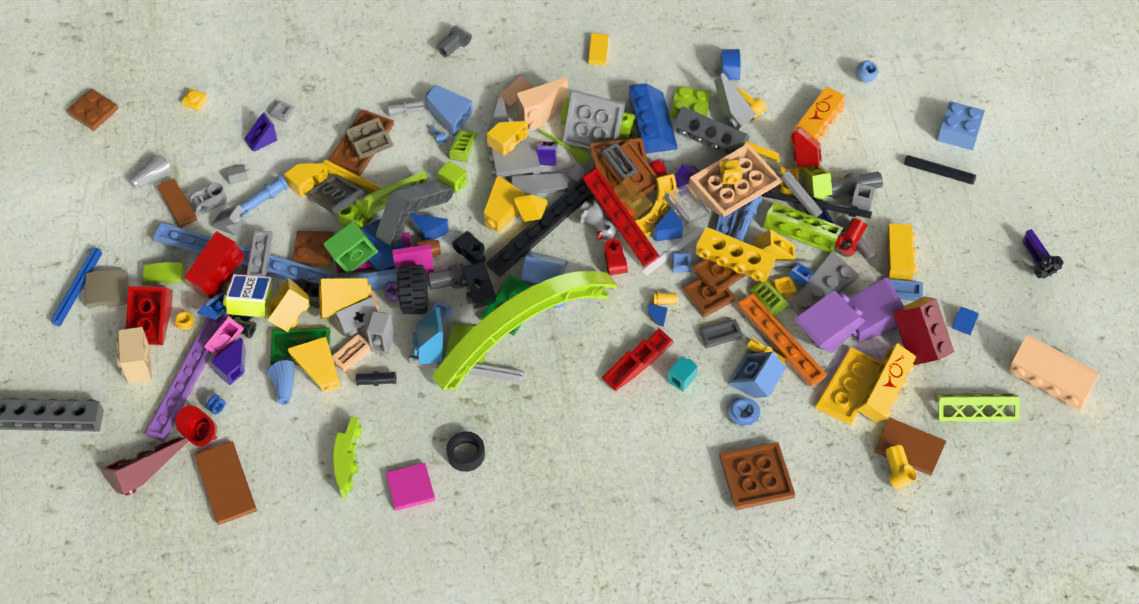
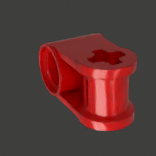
M615 238L608 239L605 242V260L609 276L628 273L627 261L621 242Z

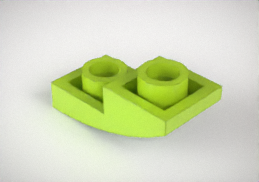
M166 262L144 265L143 283L146 285L160 282L168 285L183 281L184 263Z

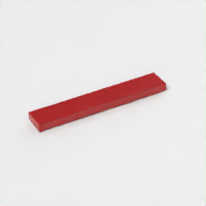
M596 167L583 176V181L644 268L659 259V254L600 170Z

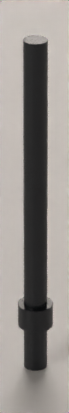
M767 191L761 195L762 197L803 205L794 195ZM814 200L820 209L849 214L848 216L855 218L859 216L871 219L872 211L858 209L857 206L851 205L848 207Z

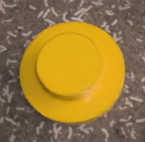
M185 311L180 312L175 318V325L180 330L190 329L195 322L193 315Z

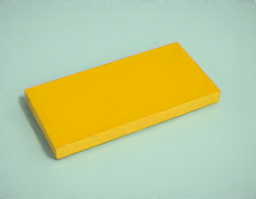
M850 347L817 402L815 409L851 426L859 413L857 408L881 361Z

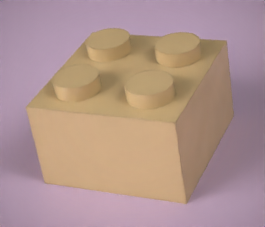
M143 327L119 330V338H116V347L120 355H117L116 359L118 367L121 366L122 377H126L128 384L152 380L150 346Z

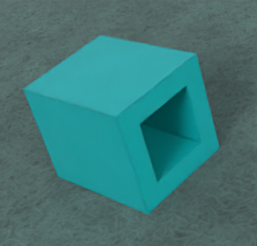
M681 356L668 371L667 382L684 392L696 378L698 366L693 360Z

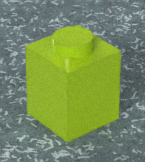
M448 161L438 172V180L452 187L456 194L466 186L467 173L464 169Z

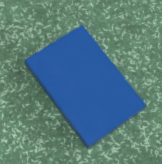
M381 218L361 229L379 251L368 260L376 272L395 269L392 250L406 248L401 241L391 248L376 238Z

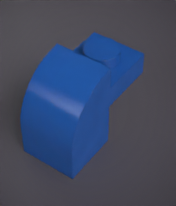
M722 49V53H720L721 74L724 73L729 80H740V49Z

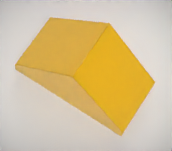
M533 195L514 198V202L524 222L541 219L547 206V199Z

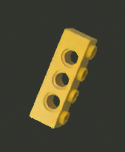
M708 227L705 228L696 247V255H699L701 258L711 260L720 266L728 267L737 273L745 274L756 281L764 283L768 279L776 259V255Z

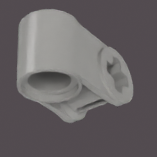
M212 183L203 189L194 191L189 196V200L194 204L196 213L203 215L217 207L223 206L227 202V196L220 183Z

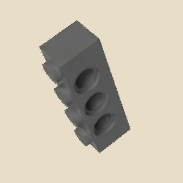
M683 106L673 125L678 129L677 132L684 136L690 134L694 136V140L703 143V141L709 142L710 147L717 150L723 148L728 155L743 147L750 138L745 132ZM694 122H698V128L691 130V125ZM710 129H715L714 135L707 137V132ZM726 136H731V141L728 144H724L723 139Z

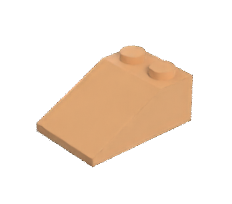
M567 77L516 93L517 116L520 121L527 122L528 131L543 126L562 109L566 98H568Z

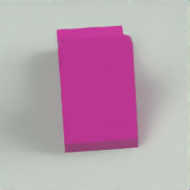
M228 316L216 326V331L206 341L204 347L214 355L221 354L244 330V327Z

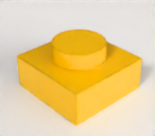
M190 89L183 98L182 104L199 111L207 100V96L205 93Z

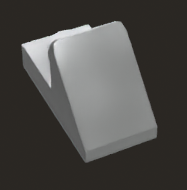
M238 204L220 211L211 226L229 234L237 235L245 224L240 215L244 209Z

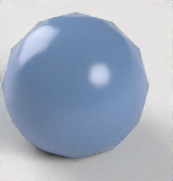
M862 61L856 68V75L862 82H871L878 75V67L873 61Z

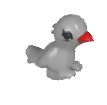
M597 199L592 204L584 202L579 210V215H581L579 224L581 225L586 221L594 226L597 231L596 239L598 240L613 238L616 233V227L610 219H604L601 205Z

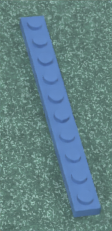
M165 223L160 224L153 236L156 242L199 255L212 238ZM239 246L244 253L243 261L239 267L247 269L251 249ZM270 255L267 275L283 280L290 278L294 283L300 278L314 283H319L320 279L333 278L330 272Z

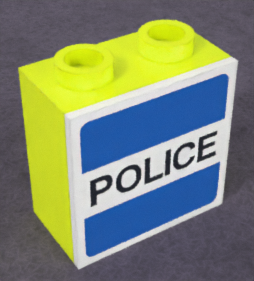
M234 274L231 283L228 284L227 295H224L223 305L227 308V314L266 317L273 294L272 277Z

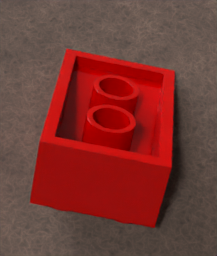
M128 286L125 329L143 327L149 345H163L172 310L173 290L166 287Z

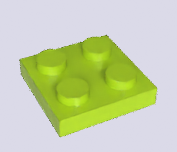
M677 86L670 118H677L682 106L707 116L712 91Z

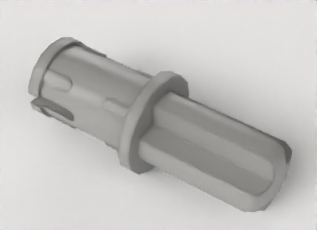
M422 100L408 103L404 101V103L388 105L389 115H408L409 112L424 110V102Z

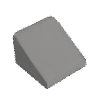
M245 165L227 169L230 184L248 180Z

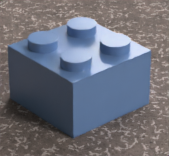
M949 101L938 141L973 150L985 110Z

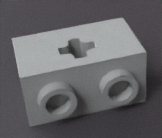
M370 297L336 312L334 316L343 335L349 334L351 337L360 333L359 329L363 327L368 328L372 313L378 311ZM356 314L363 317L361 323L358 320L354 321Z

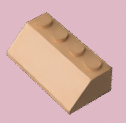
M1028 334L1009 369V372L1015 377L1029 382L1032 386L1040 388L1050 396L1058 398L1070 407L1078 410L1081 409L1099 376L1097 371Z

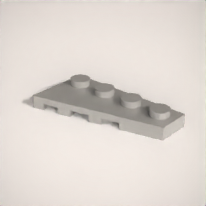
M832 251L791 302L790 308L800 315L835 290L840 293L855 282L859 274Z

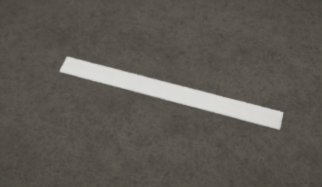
M701 225L641 272L646 276L671 258L672 253H677L701 235L705 227Z

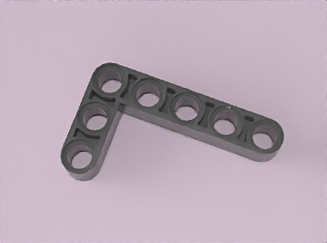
M434 180L393 192L387 201L376 232V238L391 248L395 247L401 239L410 213L447 203L452 198L454 189L440 180Z

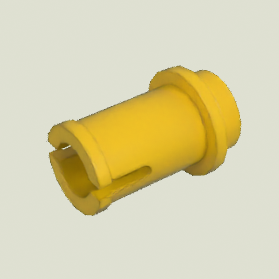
M657 291V293H653V305L677 304L676 292L660 293Z

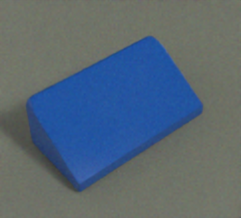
M224 291L220 292L206 302L197 313L214 320L218 319L227 312L226 306L223 305L224 295L227 294Z

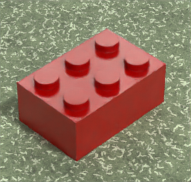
M216 231L184 276V279L195 292L211 300L222 292L224 284L232 278L233 271L243 261L244 253L235 241Z

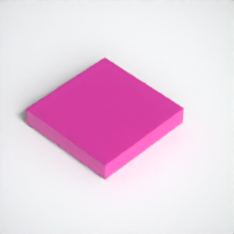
M430 244L392 250L395 269L402 266L423 265L426 275L434 272Z
M426 463L386 472L396 511L435 501Z

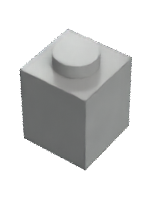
M857 183L852 206L870 211L876 187Z

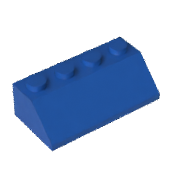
M647 83L629 85L628 99L632 115H635L638 138L643 140L646 154L678 149L664 93Z

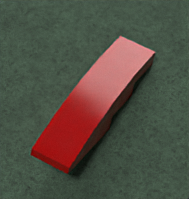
M658 328L647 341L643 339L632 352L628 350L604 374L602 379L614 391H617L660 357L674 341Z

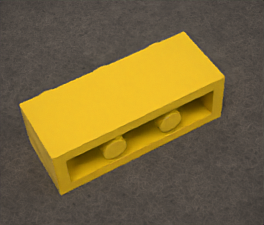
M889 223L887 231L888 279L911 281L913 274H916L917 264L913 263V259L916 257V248L913 247L915 232H912L911 224Z

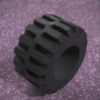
M424 266L399 267L397 283L401 312L403 315L427 313L428 288Z

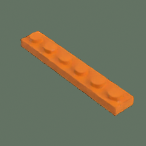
M754 294L738 302L737 307L781 356L786 358V361L810 387L826 378L827 373Z

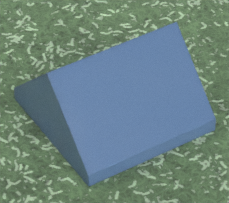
M531 252L525 257L521 281L534 286L545 280L563 275L568 261Z

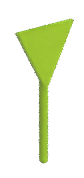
M539 131L546 137L568 148L577 163L580 162L582 166L591 159L589 149L571 147L547 132Z

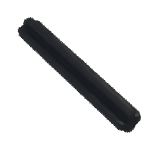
M907 155L904 165L971 185L975 183L976 174L911 155Z

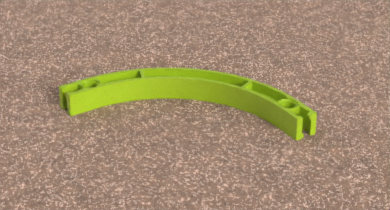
M599 271L571 272L536 284L514 296L480 321L452 349L432 375V378L442 390H446L447 387L449 390H456L465 376L488 350L528 319L553 306L582 298L607 299L610 295L605 289L610 288L614 290L618 285L607 272Z

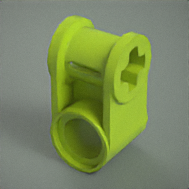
M352 204L337 213V221L342 226L354 221L362 229L373 219L372 215L366 217Z

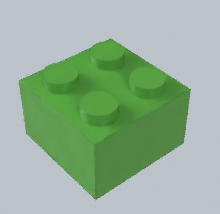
M354 221L345 225L341 231L323 243L334 260L348 275L379 252Z

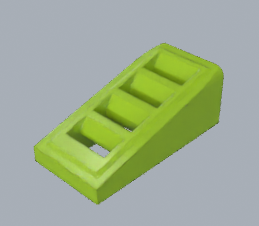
M459 130L449 152L450 159L468 163L477 133Z
M767 280L765 283L760 281L750 290L774 317L789 305ZM766 285L767 287H765V288L758 294L757 291H758L762 286ZM770 289L771 291L764 298H762L761 296ZM773 294L775 295L770 301L766 302ZM777 299H779V301H778L775 305H773L772 307H770V305H771L773 302H775Z

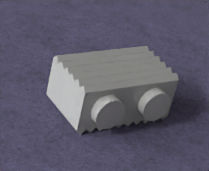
M386 312L372 313L367 328L370 350L372 352L389 353L395 334L391 315Z

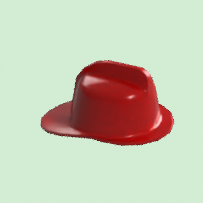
M188 405L178 412L175 423L177 430L193 445L203 447L212 440L217 439L216 423L200 408Z

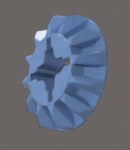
M737 398L729 406V417L734 421L735 425L740 424L743 427L745 425L752 426L759 419L760 407L750 398ZM748 408V413L740 416L741 411H745Z

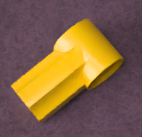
M737 88V91L757 114L751 119L752 121L766 111L767 106L761 98L757 97L754 99L741 88Z
M897 445L887 448L885 453L891 468L889 480L892 486L896 489H901L917 479L914 468L908 464L903 446Z

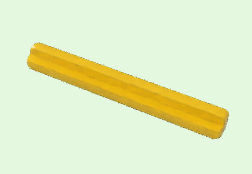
M328 160L323 161L328 173L336 174L370 194L382 189V187Z

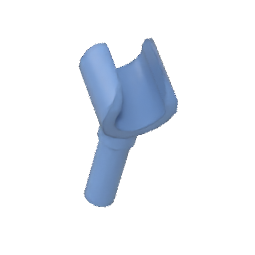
M432 125L429 126V129L436 137L437 144L447 143L445 132L439 133Z

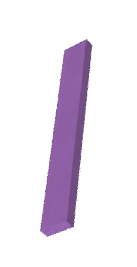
M226 312L216 320L207 317L145 432L146 437L165 442L176 421L178 412L186 403L212 353L204 347V344L216 331V326L232 315Z

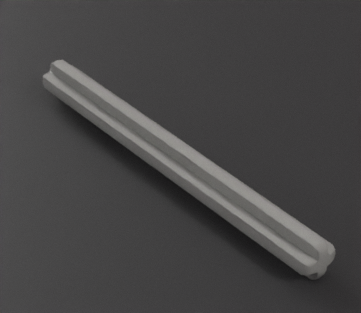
M414 352L410 353L409 363L434 368H438L441 363L419 364L418 356H414ZM476 363L469 371V374L522 382L524 376L521 370Z

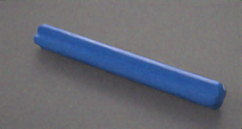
M93 247L51 318L53 325L58 327L62 325L86 283V273L92 272L102 255L101 249Z

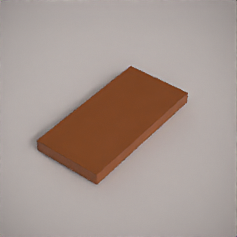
M362 109L350 128L379 117L384 130H387V133H389L394 125V120ZM345 134L328 161L361 176L375 154L359 159Z
M233 441L194 455L218 525L257 511Z

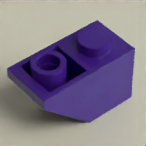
M242 338L232 342L226 350L216 355L213 361H211L214 372L229 385L245 372L246 349Z

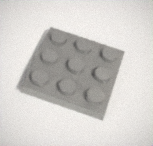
M573 90L571 92L563 143L589 149L590 143L617 141L619 139L625 103Z

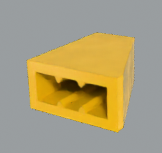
M500 176L495 180L484 210V224L487 228L493 229L497 233L520 213L514 198L527 195Z
M367 278L320 279V320H325L334 316L340 310L366 300L368 295H371V285L367 284Z
M326 337L288 348L291 358L322 391H333L338 386H341Z

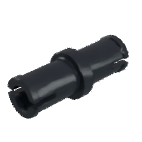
M373 371V373H356L357 386H379V384L397 383L396 372L379 373L378 371Z

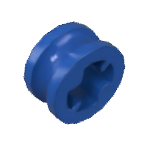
M217 394L213 395L207 401L206 409L211 410V413L216 415L223 410L226 401Z

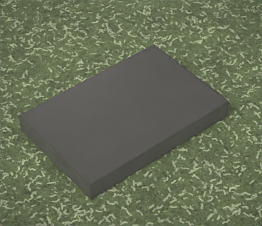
M336 174L306 193L308 199L333 214L338 213L365 195L362 189Z

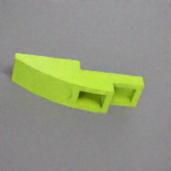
M352 416L346 433H337L333 451L334 473L340 495L344 499H346L347 493L351 492L353 475L357 474L359 469V462H357L355 456L357 450L356 441L357 438L361 437L363 431L359 418Z

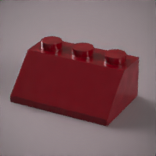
M924 296L892 312L904 348L916 356L913 362L914 365L937 361L954 353L936 298Z

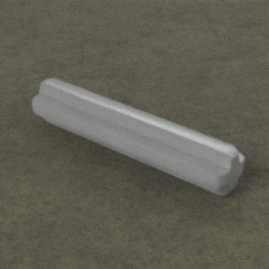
M790 171L782 174L781 179L808 212L814 217L821 215L822 210Z
M842 214L837 218V223L844 228V232L850 220L846 215ZM862 236L857 247L867 259H871L875 256L876 252Z

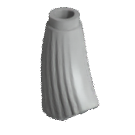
M153 155L149 162L130 181L135 188L142 187L172 172V168L163 156Z

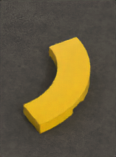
M674 173L656 178L657 198L655 204L647 215L635 220L646 237L654 233V228L674 206L677 194Z

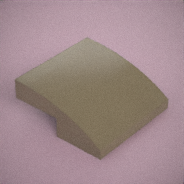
M379 117L345 130L359 159L394 146L387 130H384Z
M102 270L86 273L85 305L88 309L105 304L109 308L127 304L128 272L126 270Z

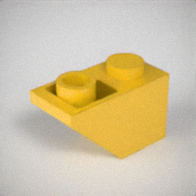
M499 122L487 133V145L504 156L512 151L517 143L527 137V122Z
M324 163L297 164L286 172L284 176L288 187L302 197L319 183L324 182L328 177V172Z

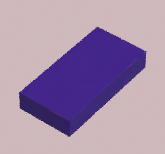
M1032 229L1027 230L1022 243L1038 264L1042 259L1049 257L1050 254Z

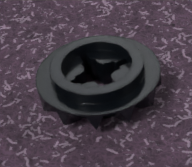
M1060 256L1046 257L1035 266L1034 274L1037 278L1051 277L1052 274L1057 273L1062 268L1064 262Z

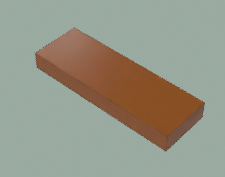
M174 178L157 186L180 228L197 221L194 211Z

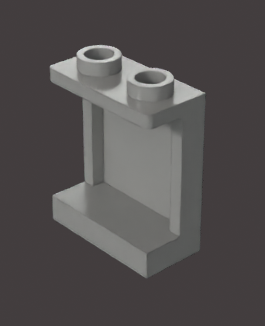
M534 138L521 140L512 151L504 156L491 148L492 152H488L489 161L494 164V166H491L492 177L497 178L498 176L503 177L531 172L532 175L540 174Z

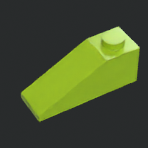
M821 165L798 167L808 192L814 198L824 199L827 195H832L830 172Z

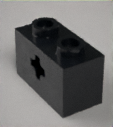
M485 262L463 268L460 281L462 286L467 288L466 298L468 304L472 303L473 309L496 303V294Z

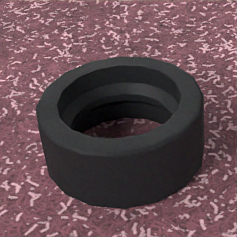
M463 431L456 433L447 443V458L449 464L456 470L463 472L475 470L481 466L485 459L483 440L473 432ZM471 443L477 447L478 452L472 459L461 460L455 457L454 449L460 444Z

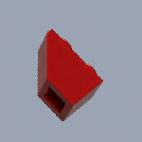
M797 127L794 133H792V143L795 144L796 149L794 150L793 157L794 161H797V167L819 166L822 162L821 143L802 127Z

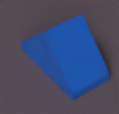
M674 204L654 228V241L682 238L683 225L677 205Z
M411 213L412 228L422 240H436L448 233V219Z

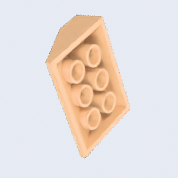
M746 144L691 176L688 191L699 203L725 217L782 183V179L749 144ZM738 160L739 169H742L741 182L722 184L719 162Z

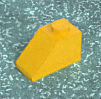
M771 229L753 238V246L776 255L775 260H796L795 245Z

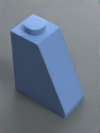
M437 85L426 94L427 108L447 131L455 136L473 112L472 100Z

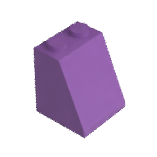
M887 277L850 298L849 303L851 306L856 305L863 312L861 316L866 320L851 335L855 337L858 343L898 329L892 312L904 305Z
M835 290L794 319L819 347L831 353L866 321L861 316L863 312L856 305L851 306L849 303L850 298L842 292L840 294Z

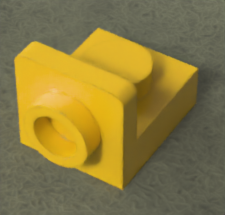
M738 160L719 162L722 184L741 182L742 169H739Z

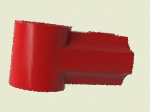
M852 218L843 235L836 241V246L844 257H851L855 254L856 246L867 228V224L860 219ZM849 243L850 246L844 249L843 246Z

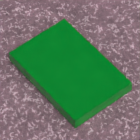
M509 275L496 293V303L488 305L481 316V321L499 306L532 287V285ZM521 325L513 329L509 334L515 336Z
M330 327L289 329L288 332L283 329L272 330L271 366L282 360L292 361L297 365L291 358L288 348L326 337L330 347Z

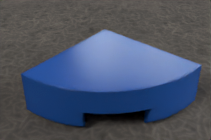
M649 304V316L657 325L664 327L668 308Z

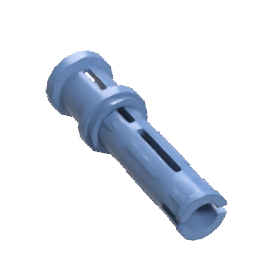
M278 175L276 180L270 184L266 183L262 190L239 204L244 209L240 214L241 217L269 198L274 199L279 192L289 189L283 177Z
M760 196L742 206V216L733 238L744 242L752 218L757 216V208L762 203Z

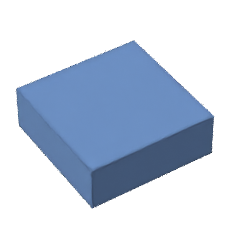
M672 253L673 272H692L691 253Z

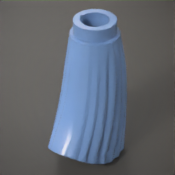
M288 360L274 363L266 372L273 381L277 403L280 405L289 404L293 391L295 364Z

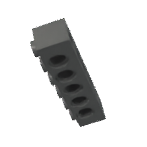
M16 398L0 399V430L100 432L104 410L100 401L92 399L87 401H77L75 399L37 400L34 398L28 400Z

